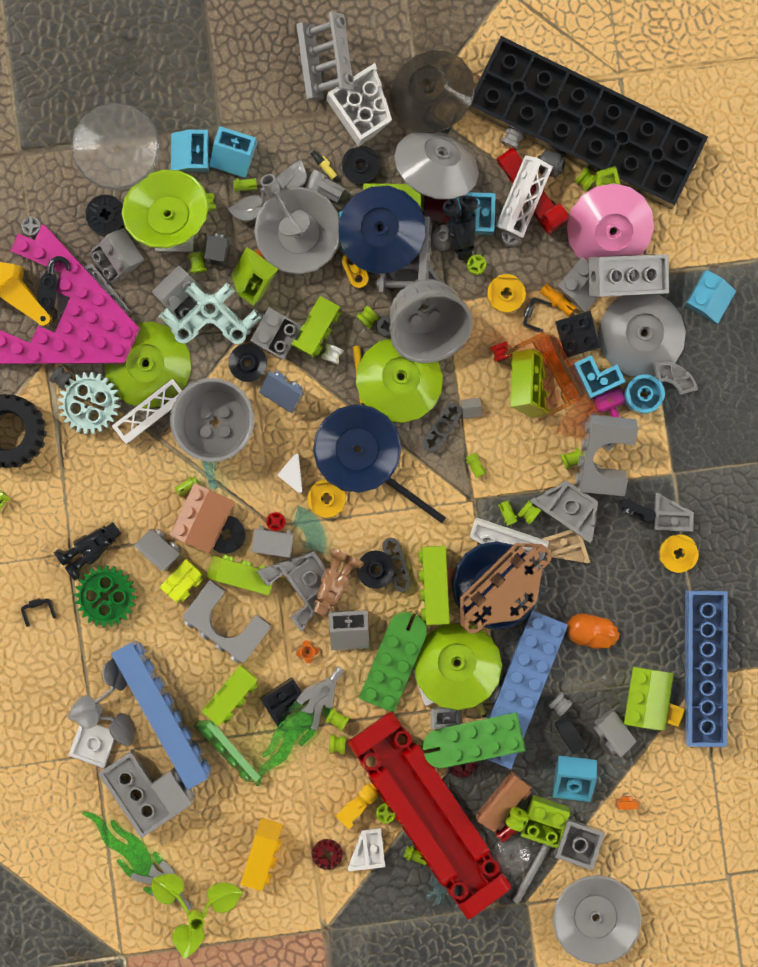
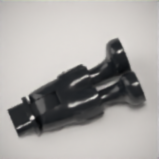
M460 196L459 203L453 198L443 204V213L450 216L447 222L448 230L452 238L454 251L458 255L459 260L468 259L473 256L476 221L471 212L478 208V200L472 196ZM461 207L462 216L459 218L458 214Z
M113 522L107 526H102L103 529L99 528L88 535L81 536L73 542V548L66 551L57 549L53 552L63 566L77 554H82L79 559L65 567L74 581L79 579V571L86 563L93 564L116 541L115 539L121 535V532Z

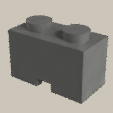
M216 233L213 236L208 235L204 257L208 264L227 267L230 243L225 238V235Z

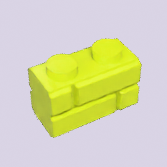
M185 559L160 588L176 603L180 600L184 602L190 595L188 591L193 586L197 588L203 581L201 577L204 574L192 562Z

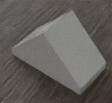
M431 707V729L460 724V710Z

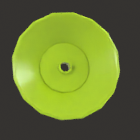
M160 170L145 175L132 185L124 198L122 217L126 230L136 241L152 248H170L185 243L199 232L207 219L209 202L205 188L195 177L180 170Z
M152 321L136 323L140 330L125 364H104L106 378H109L108 383L115 384L112 390H118L119 392L116 395L127 404L138 406L172 379L181 390L187 385L191 372L190 352L185 343H179L175 339L174 334L170 330L171 328L166 325ZM145 360L149 361L148 367L143 366ZM171 385L166 389L165 397L174 398L179 393ZM163 392L160 393V394L158 395V397H162V396H163ZM154 398L151 400L150 408L161 407L162 399ZM164 400V405L170 400Z
M391 338L379 341L368 349L358 364L356 386L360 399L365 406L373 407L388 416L391 422L405 423L420 419L433 409L441 395L443 375L439 362L417 363L416 361L407 360L396 351V348L392 345ZM402 374L404 379L399 380L397 375Z
M460 623L441 626L426 636L414 664L417 684L428 699L440 707L462 710L476 707L491 696L500 681L502 662L498 647L487 633L482 630L477 633H469ZM469 625V626H468L469 629L472 628V627H473L474 629L477 628L476 626H473V625ZM460 661L461 665L459 667L454 666V662Z

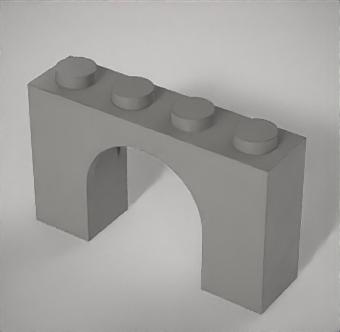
M590 415L589 422H585L584 432L586 433V438L582 439L581 443L583 455L579 456L578 459L580 471L576 473L575 484L578 485L579 492L625 496L628 483L626 470L602 468L593 461L596 451L606 444L635 445L638 433L637 421L630 418Z
M209 580L182 616L185 619L183 623L191 629L197 628L200 631L199 635L207 641L209 638L215 642L214 646L222 652L226 650L230 653V658L236 663H245L272 625L259 615H255L240 635L225 637L219 634L212 625L211 614L216 604L226 593V590L214 581Z

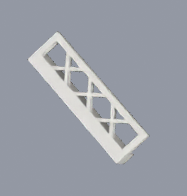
M525 155L495 227L509 231L518 237H524L553 166L536 157ZM541 165L545 167L543 175L539 177L538 169ZM535 184L536 191L531 195L530 188ZM528 202L529 208L523 213L522 207L524 203ZM518 220L521 221V227L519 231L514 229L516 221Z
M173 379L112 425L125 444L130 443L171 411L178 395L174 398H166V389L173 385L178 393L182 391ZM163 392V396L158 397V395ZM154 398L162 399L161 408L158 410L150 409V402ZM164 400H170L164 405ZM138 410L147 411L146 419L143 422L134 421L135 413ZM123 422L132 423L131 431L124 436L118 426Z

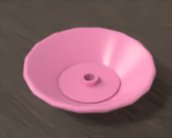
M618 184L597 186L582 195L571 209L567 223L570 246L578 258L581 259L583 257L588 262L589 257L641 255L650 244L654 229L652 210L644 196L631 187ZM611 228H616L614 233L609 232Z

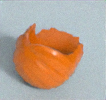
M581 613L572 616L567 623V636L578 646L609 649L619 639L618 627H615L614 623L607 618Z

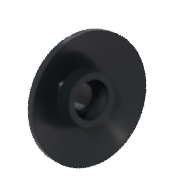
M242 344L231 352L228 364L234 377L240 381L252 382L264 374L267 367V359L264 352L258 346ZM246 360H250L252 362V365L250 367L245 366Z
M373 550L365 553L360 558L364 565L361 568H357V574L365 586L379 589L391 582L395 567L388 554ZM376 566H379L381 569L379 573L375 572Z

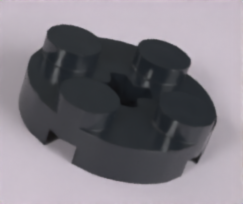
M359 146L351 148L342 159V172L346 179L353 184H368L379 173L380 164L378 156L369 147ZM361 161H364V166L366 168L358 170V166L356 165V163H361Z
M228 516L222 531L229 529V533L232 534L231 538L224 540L223 535L220 533L213 548L219 553L228 554L235 552L245 541L246 533L244 526L233 516Z

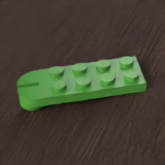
M413 611L397 613L391 619L359 695V699L390 712L393 711V713L427 634L426 623L422 621L418 613L415 615L410 630L406 629Z
M517 712L436 729L426 736L423 743V750H432L433 748L440 747V751L424 754L428 763L436 768H448L526 751Z

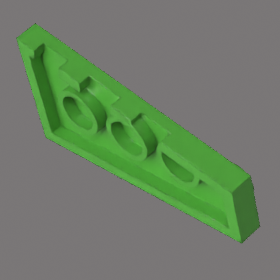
M198 720L193 725L227 760L228 764L239 772L242 780L245 782H256L260 778L258 773L213 721Z

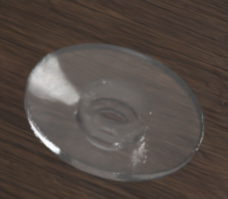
M511 836L504 843L500 840L497 842L493 850V859L499 864V868L503 873L515 875L523 872L529 866L531 850L522 838ZM511 853L516 854L514 860L509 859Z

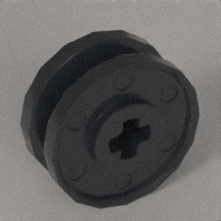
M109 194L93 198L88 203L85 211L89 227L96 234L104 237L124 228L125 225L122 217L123 204L116 197ZM104 212H108L109 214H111V216H108L109 219L105 220V218L102 217L104 215Z

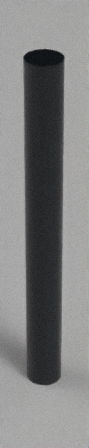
M391 477L385 482L440 523H443L446 519L444 515Z

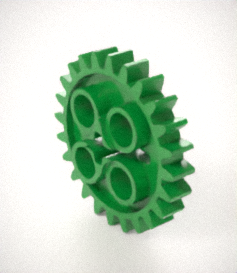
M105 565L104 570L101 566H98L97 572L91 568V575L84 573L86 579H79L82 585L75 586L79 593L74 594V596L79 597V600L74 603L81 605L77 611H84L82 618L89 616L88 623L95 620V626L102 622V626L106 627L107 622H109V625L113 627L114 621L121 624V617L125 620L128 619L125 614L126 612L133 613L129 607L136 606L132 599H136L137 596L132 595V592L137 589L130 587L134 581H127L130 576L129 574L124 577L122 576L123 569L117 573L116 566L112 570L109 569V565ZM105 577L111 580V585L108 588L102 585V580ZM116 584L119 585L116 590L108 595L109 600H103L96 608H93V605L103 597L102 592L107 593ZM90 590L95 591L97 594L94 601L88 598ZM118 591L124 595L122 602L115 600V593ZM103 604L109 606L110 611L108 615L101 613L100 609Z

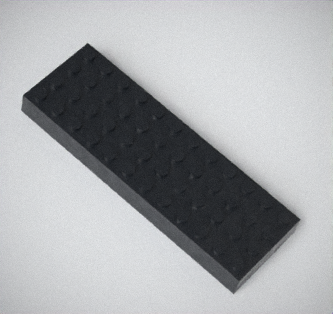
M503 36L500 37L466 110L505 129L512 128L524 135V138L550 151L561 153L563 157L585 168L587 167L591 171L598 172L615 166L620 185L631 187L639 194L669 209L675 206L708 139V136Z

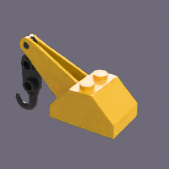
M62 256L53 257L49 261L47 269L40 280L38 299L22 281L24 267L0 262V297L38 324L48 326L52 321L49 311L55 306L58 287L55 265L58 262H63L66 265V270L69 271V261Z

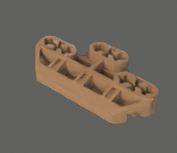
M515 543L460 597V624L469 633H477L486 624L520 619L537 602L542 569L551 561V552L543 544ZM523 547L533 548L525 557H523L525 561H523L517 555V553L521 555L525 551V548ZM539 552H546V560H540L537 563L542 566L539 569L537 566H534L531 569L533 573L525 575L524 567H529L533 564L529 560L533 557V560L536 561L540 557L538 555ZM511 564H513L514 567L503 578L497 573L499 572L500 574H502ZM493 582L496 586L484 596L486 598L484 599L478 591L482 593ZM525 593H532V601H526L523 604L527 607L524 610L523 607L518 608L517 616L514 614L510 615V607L516 608L519 605L515 601L519 598V601L522 602L525 599ZM470 599H472L476 605L464 615V604L469 606L472 603ZM490 606L491 614H485L481 617L485 621L482 623L479 619L476 622L477 628L474 629L472 627L469 629L468 626L470 624L468 621H475L478 618L474 614L478 611V614L481 615L483 613L482 608Z

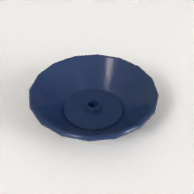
M372 186L355 194L344 207L338 223L339 242L346 257L358 268L374 274L393 273L408 266L420 253L426 237L425 218L418 203L405 191L391 186ZM383 225L384 229L382 231H378L377 226Z
M355 404L338 408L323 420L315 434L313 453L317 468L329 483L344 491L360 493L376 489L390 479L399 464L401 443L398 430L388 416L373 407ZM355 446L361 447L359 453L354 452Z
M499 541L483 543L465 553L455 567L452 581L454 600L459 609L460 597L513 546L512 544ZM523 552L521 555L517 553V555L523 561H525L523 557H525L527 554L525 552ZM534 563L529 567H524L525 575L533 573L531 569L535 566ZM511 564L502 574L497 573L503 578L514 565ZM492 584L482 593L478 591L484 599H486L484 596L492 589ZM525 593V599L522 602L518 598L515 602L519 603L516 608L510 607V615L514 614L517 616V610L520 607H523L524 610L527 606L523 604L526 601H532V593ZM470 599L472 603L469 606L464 604V615L476 605L472 599ZM537 602L518 620L486 624L484 628L498 630L513 627L528 617ZM484 606L482 608L483 613L479 615L477 611L474 614V616H477L478 618L475 621H470L476 624V622L480 619L483 623L485 619L481 617H483L485 614L490 615L491 607Z

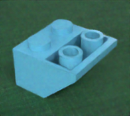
M219 126L213 144L209 167L246 178L257 146L256 137Z
M184 130L171 133V170L209 172L210 134L208 130Z

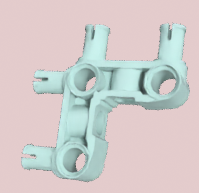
M193 282L185 292L197 302V305L182 319H178L168 308L159 315V318L171 327L170 330L179 343L189 342L206 323H214L227 339L234 344H241L251 333V328L262 319V315L260 313L257 314L258 311L254 309L242 320L224 304V301L235 292L232 286L229 288L230 284L225 283L216 294L210 295L208 293L205 294ZM212 304L215 306V309L210 310L206 305ZM185 329L189 334L183 335L179 330ZM240 330L243 334L238 336L233 331Z

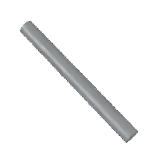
M543 844L512 901L517 904L520 903L551 846Z

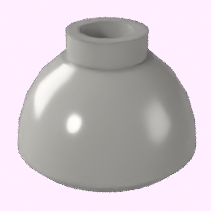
M437 225L432 229L431 246L438 251H446L453 246L447 225Z

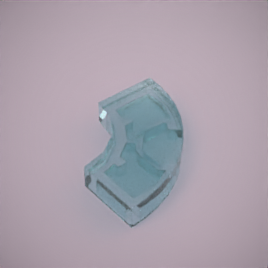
M298 506L293 524L304 532L306 548L324 553L326 538L320 521L309 510Z

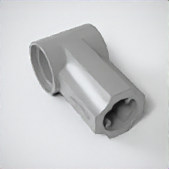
M316 170L312 171L304 186L305 188L316 190L337 204L345 191V188L332 182L327 176Z

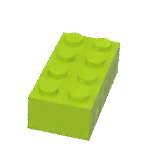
M446 546L421 547L422 551H418V562L422 563L423 570H419V581L423 582L424 588L420 589V601H424V609H421L422 621H425L426 625L450 624Z

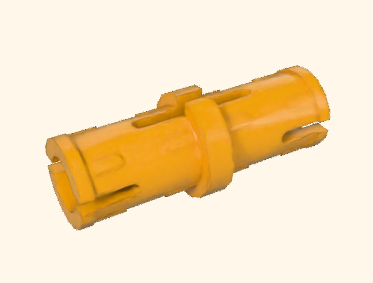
M548 283L539 292L549 299L554 307L556 305L566 313L568 317L576 308V306L563 297L562 293L559 294Z

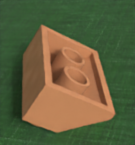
M194 483L170 536L211 554L235 501Z
M511 771L475 815L477 821L493 832L497 829L500 831L506 824L505 819L510 814L511 808H518L517 804L520 800L524 801L531 793L529 791L530 785Z

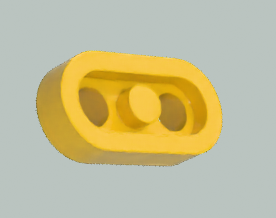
M344 254L342 265L351 285L357 289L364 288L369 280L366 270L358 268L355 264L349 265V258ZM361 276L363 280L362 282H356L355 278Z

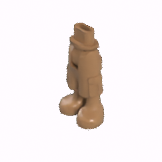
M335 548L331 550V567L324 571L321 579L322 583L315 600L317 604L313 610L325 617L328 616L330 609H334L333 607L339 601L342 593L346 591L351 581L348 577L352 569L361 568L364 565L363 561ZM344 561L343 568L341 572L338 573L337 571L341 563Z

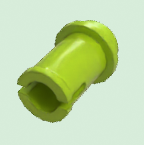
M237 178V180H233L234 192L238 191L240 193V191L257 190L256 178L242 180Z
M476 452L465 457L467 460L466 464L470 465L475 478L486 473L478 458L480 456Z
M195 476L188 477L189 480L174 487L176 493L179 492L178 496L180 498L191 491L194 483L200 485Z
M509 500L498 504L505 519L503 522L507 526L518 522V516H515Z
M407 846L404 852L406 860H412L425 866L426 862L424 859H421L422 856L418 850L414 849V846Z

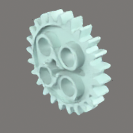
M83 372V378L76 374V381L70 378L69 382L71 385H64L67 389L66 392L60 391L64 395L63 398L58 399V401L63 402V405L59 406L58 409H64L60 416L67 417L64 423L71 422V429L77 426L76 432L80 433L83 429L84 434H88L90 429L92 434H96V428L103 432L102 426L109 428L108 422H115L112 416L119 415L115 411V408H121L120 405L116 404V401L121 400V398L115 397V394L119 391L112 390L115 384H107L109 378L102 380L101 374H98L96 378L94 372H91L89 377L86 372ZM83 386L88 388V393L85 396L80 394V389ZM100 393H104L106 396L103 403L98 401ZM74 396L88 401L91 400L92 403L105 407V410L88 406L86 403L75 400ZM75 404H80L81 411L78 414H75L73 411ZM96 410L99 414V417L97 420L93 421L91 419V413Z

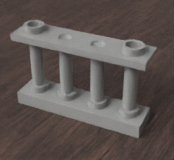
M329 12L330 21L315 27L314 24L305 22L296 24L306 97L309 100H324V91L337 86L344 90H354V78L351 69L344 14ZM331 29L333 40L317 45L316 34ZM334 48L335 59L320 64L318 54ZM337 67L338 78L322 83L321 72Z
M424 217L426 237L420 250L419 260L401 268L416 270L418 272V279H415V281L387 280V273H380V278H377V289H379L382 295H386L387 288H404L416 281L429 279L432 219L430 217ZM380 225V231H382L384 226Z

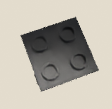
M591 310L555 322L565 358L601 348Z

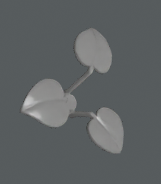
M299 160L288 167L277 179L272 174L263 176L261 179L263 188L260 189L262 197L260 198L256 195L245 197L235 205L228 207L230 213L241 221L255 220L265 203L266 193L270 197L277 198L287 215L279 224V230L283 235L297 236L307 231L310 226L308 214L302 210H297L290 215L279 196L280 188L283 190L301 187L305 184L307 173L302 161Z
M112 657L105 663L102 670V677L105 683L111 686V689L95 701L87 695L80 697L72 706L67 718L88 729L95 727L99 720L112 721L109 725L111 736L118 743L124 746H131L134 738V725L131 718L123 713L117 714L115 718L101 716L102 707L98 704L112 693L115 688L121 691L127 686L123 674Z

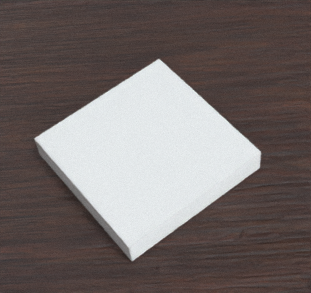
M96 724L95 727L88 729L79 725L68 756L105 769L115 739L111 736L107 727Z

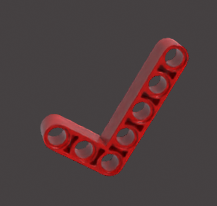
M512 147L497 157L496 160L513 184L523 160ZM535 184L530 188L531 195L536 191ZM543 190L533 214L544 230L550 235L567 222L569 215L560 203L554 206Z

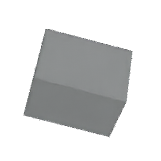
M479 397L460 400L463 419L482 416Z

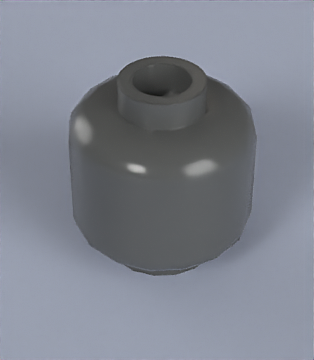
M545 150L541 156L538 155V159L553 166L549 176L557 177L563 173L565 159H563L561 153ZM540 165L539 173L543 175L545 167Z

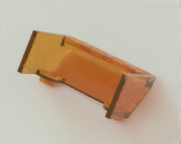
M551 332L540 333L504 353L506 357L533 344L536 350L543 354L557 381L564 404L539 417V421L581 401L585 394L557 337Z

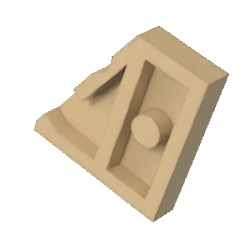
M571 530L542 538L549 541L547 549L551 552L552 558L583 563L590 562L583 539Z

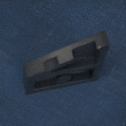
M292 677L260 697V700L279 729L282 728L287 715H290L293 711L294 705L297 703L296 700L301 694L300 688Z

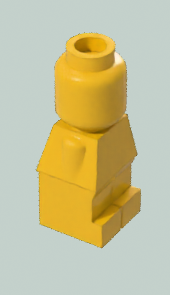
M372 783L366 784L359 791V797L357 796L347 802L335 815L348 829L354 825L352 823L353 820L362 814L367 804L371 805L378 798L379 793Z

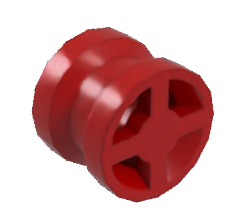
M507 341L489 348L494 354V362H499L512 356V353L508 351Z
M278 512L268 515L266 525L270 530L280 531L285 527L286 519L284 515Z

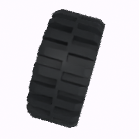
M0 394V415L5 413L15 414L22 419L25 425V436L17 447L13 449L0 448V467H21L23 464L30 463L33 457H37L40 454V448L44 447L45 442L43 440L47 436V431H45L44 427L46 423L42 419V413L32 402L17 395Z

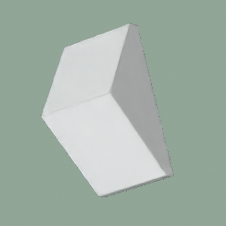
M294 454L277 476L298 493H303L299 454Z

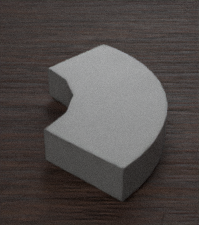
M668 361L652 362L655 377L660 382L673 384L680 395L698 390L694 378L682 366Z

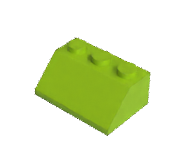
M633 667L624 720L625 725L665 731L674 673Z

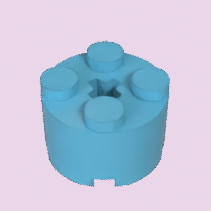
M648 374L633 378L626 384L624 389L625 404L630 411L637 414H648L660 407L665 397L663 384L657 378ZM642 390L644 391V393H648V396H646L645 399L644 397L640 396Z

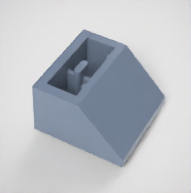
M270 371L259 393L290 413H293L304 396L302 386L294 381L291 384L285 381L287 379L286 376L278 371H275V373Z

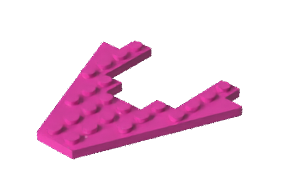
M41 225L35 240L17 234L10 251L46 267L49 261L56 256L65 257L69 261V271L66 270V265L63 262H58L55 265V271L60 272L57 292L70 299L55 333L37 326L29 343L0 330V364H125L140 327L47 226Z

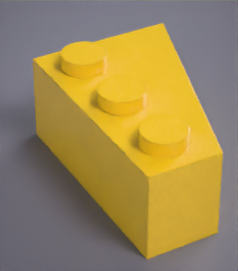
M261 818L240 885L262 892L264 885H269L272 874L268 872L270 868L274 869L277 858L273 856L275 851L279 852L282 843L279 840L283 824Z

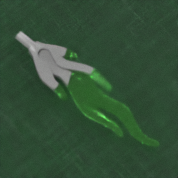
M338 666L329 678L326 677L324 680L304 689L294 704L289 707L288 710L293 712L308 700L301 710L286 718L276 728L267 750L261 754L262 758L270 755L280 739L284 737L283 743L278 752L260 767L258 771L260 778L256 781V786L260 785L262 777L267 771L287 759L292 746L303 732L308 729L307 733L299 741L300 746H303L314 735L320 723L323 706V715L325 717L329 715L333 706L334 690L337 685L335 682L344 672L341 667Z
M82 812L84 816L96 823L105 845L117 851L128 860L133 869H130L121 859H118L117 863L130 878L151 885L152 879L156 876L176 874L174 869L155 851L153 853L155 861L163 870V872H160L152 862L144 843L134 834L119 827L115 820L110 822L113 830L126 839L128 844L115 838L99 816L91 812ZM145 886L143 888L146 893L154 896L151 887ZM183 893L179 894L188 910H190L193 905L182 896Z

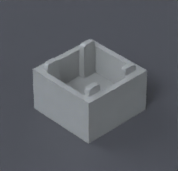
M264 526L254 529L251 552L292 557L295 535L291 534V530H287V533L263 530Z

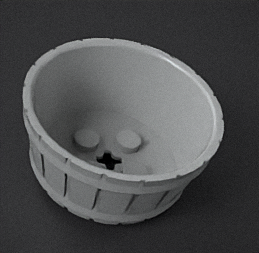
M419 280L407 285L396 295L390 308L392 345L402 357L413 362L432 363L452 356L464 346L472 331V314L467 305L456 295L450 286L438 280ZM421 304L429 306V308H426L425 312H422V310H418V308L421 307Z
M206 378L189 384L185 390L179 393L171 409L170 426L175 441L178 442L177 444L184 452L201 461L217 462L235 456L245 447L253 431L254 413L246 394L240 388H237L235 384L219 378ZM213 417L221 420V424H218L217 428L210 424V420H213Z

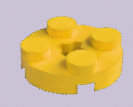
M511 274L499 275L493 279L487 290V298L491 307L502 313H510L519 309L526 296L523 283ZM505 288H507L509 292H512V295L508 296V299H505L504 296L501 295V292H504Z
M324 479L316 482L311 487L307 500L309 507L315 514L320 517L330 518L342 511L346 502V495L344 490L339 489ZM324 493H328L329 496H332V500L329 501V504H325V501H321V497H324L325 495Z
M681 534L669 536L663 541L659 550L661 563L666 569L676 573L686 572L693 568L699 556L695 542L690 537ZM681 548L684 556L676 559L674 551Z

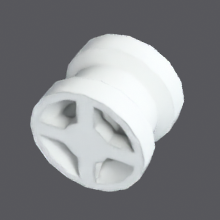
M326 343V351L321 355V358L338 365L340 362L339 356L343 354L344 350Z

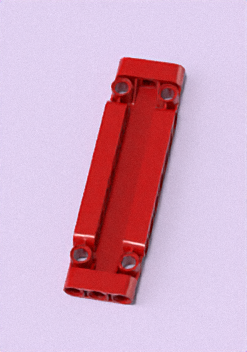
M393 711L378 719L347 742L360 761L362 768L369 774L368 777L390 811L395 813L396 820L439 883L447 889L449 896L454 899L467 920L476 916L512 888L500 870L499 864L490 855L491 852L435 768L428 763L422 749L413 742L411 735L404 729ZM400 734L406 738L403 745H400L397 741ZM369 756L375 760L372 767H368L366 764V759ZM488 862L492 864V870L489 873L485 871V865ZM460 885L462 888L461 894L456 896L454 888Z

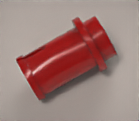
M506 825L496 832V835L504 843L515 833L518 834L519 831H515Z

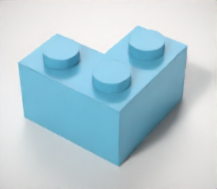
M469 192L465 196H472L478 200V208L471 212L476 221L475 235H493L496 193Z
M592 355L572 365L588 400L626 382L618 365L599 372Z

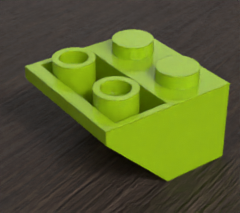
M247 247L231 275L237 294L254 306L264 296L278 269Z
M532 795L527 809L529 818L524 822L521 837L558 849L570 815L569 806Z

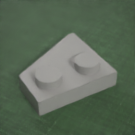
M655 493L654 511L656 518L654 519V530L693 532L694 512L667 499L660 493Z

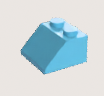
M706 269L700 276L684 306L718 324L736 290L723 278Z
M558 756L552 798L591 802L597 780V760Z

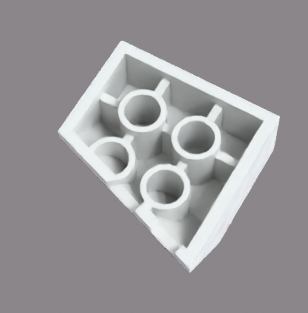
M375 63L353 76L354 90H344L338 86L327 94L326 101L358 147L373 138L392 121Z

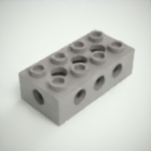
M669 255L589 257V296L669 293Z
M134 750L98 773L141 838L172 818L151 787L154 780ZM123 773H127L130 775V782H126L123 780ZM133 790H139L142 794V797H135L133 795ZM144 806H150L152 814H147L144 811Z

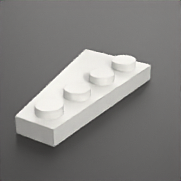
M477 517L470 534V538L480 544L499 541L512 545L515 543L543 544L547 548L549 541ZM523 547L526 554L533 549L531 547ZM539 552L538 555L540 557L536 561L533 560V557L531 558L532 562L535 566H537L538 569L541 567V565L537 563L540 560H543L545 552Z

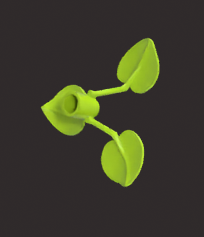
M164 874L156 876L151 882L152 892L159 902L169 905L177 898L186 912L189 925L181 924L172 933V942L183 959L193 954L204 940V918L207 916L206 913L210 904L215 912L226 913L235 907L239 898L243 895L242 890L231 883H216L207 891L209 901L206 903L204 911L202 913L198 910L190 912L179 895L184 890V883L178 875Z

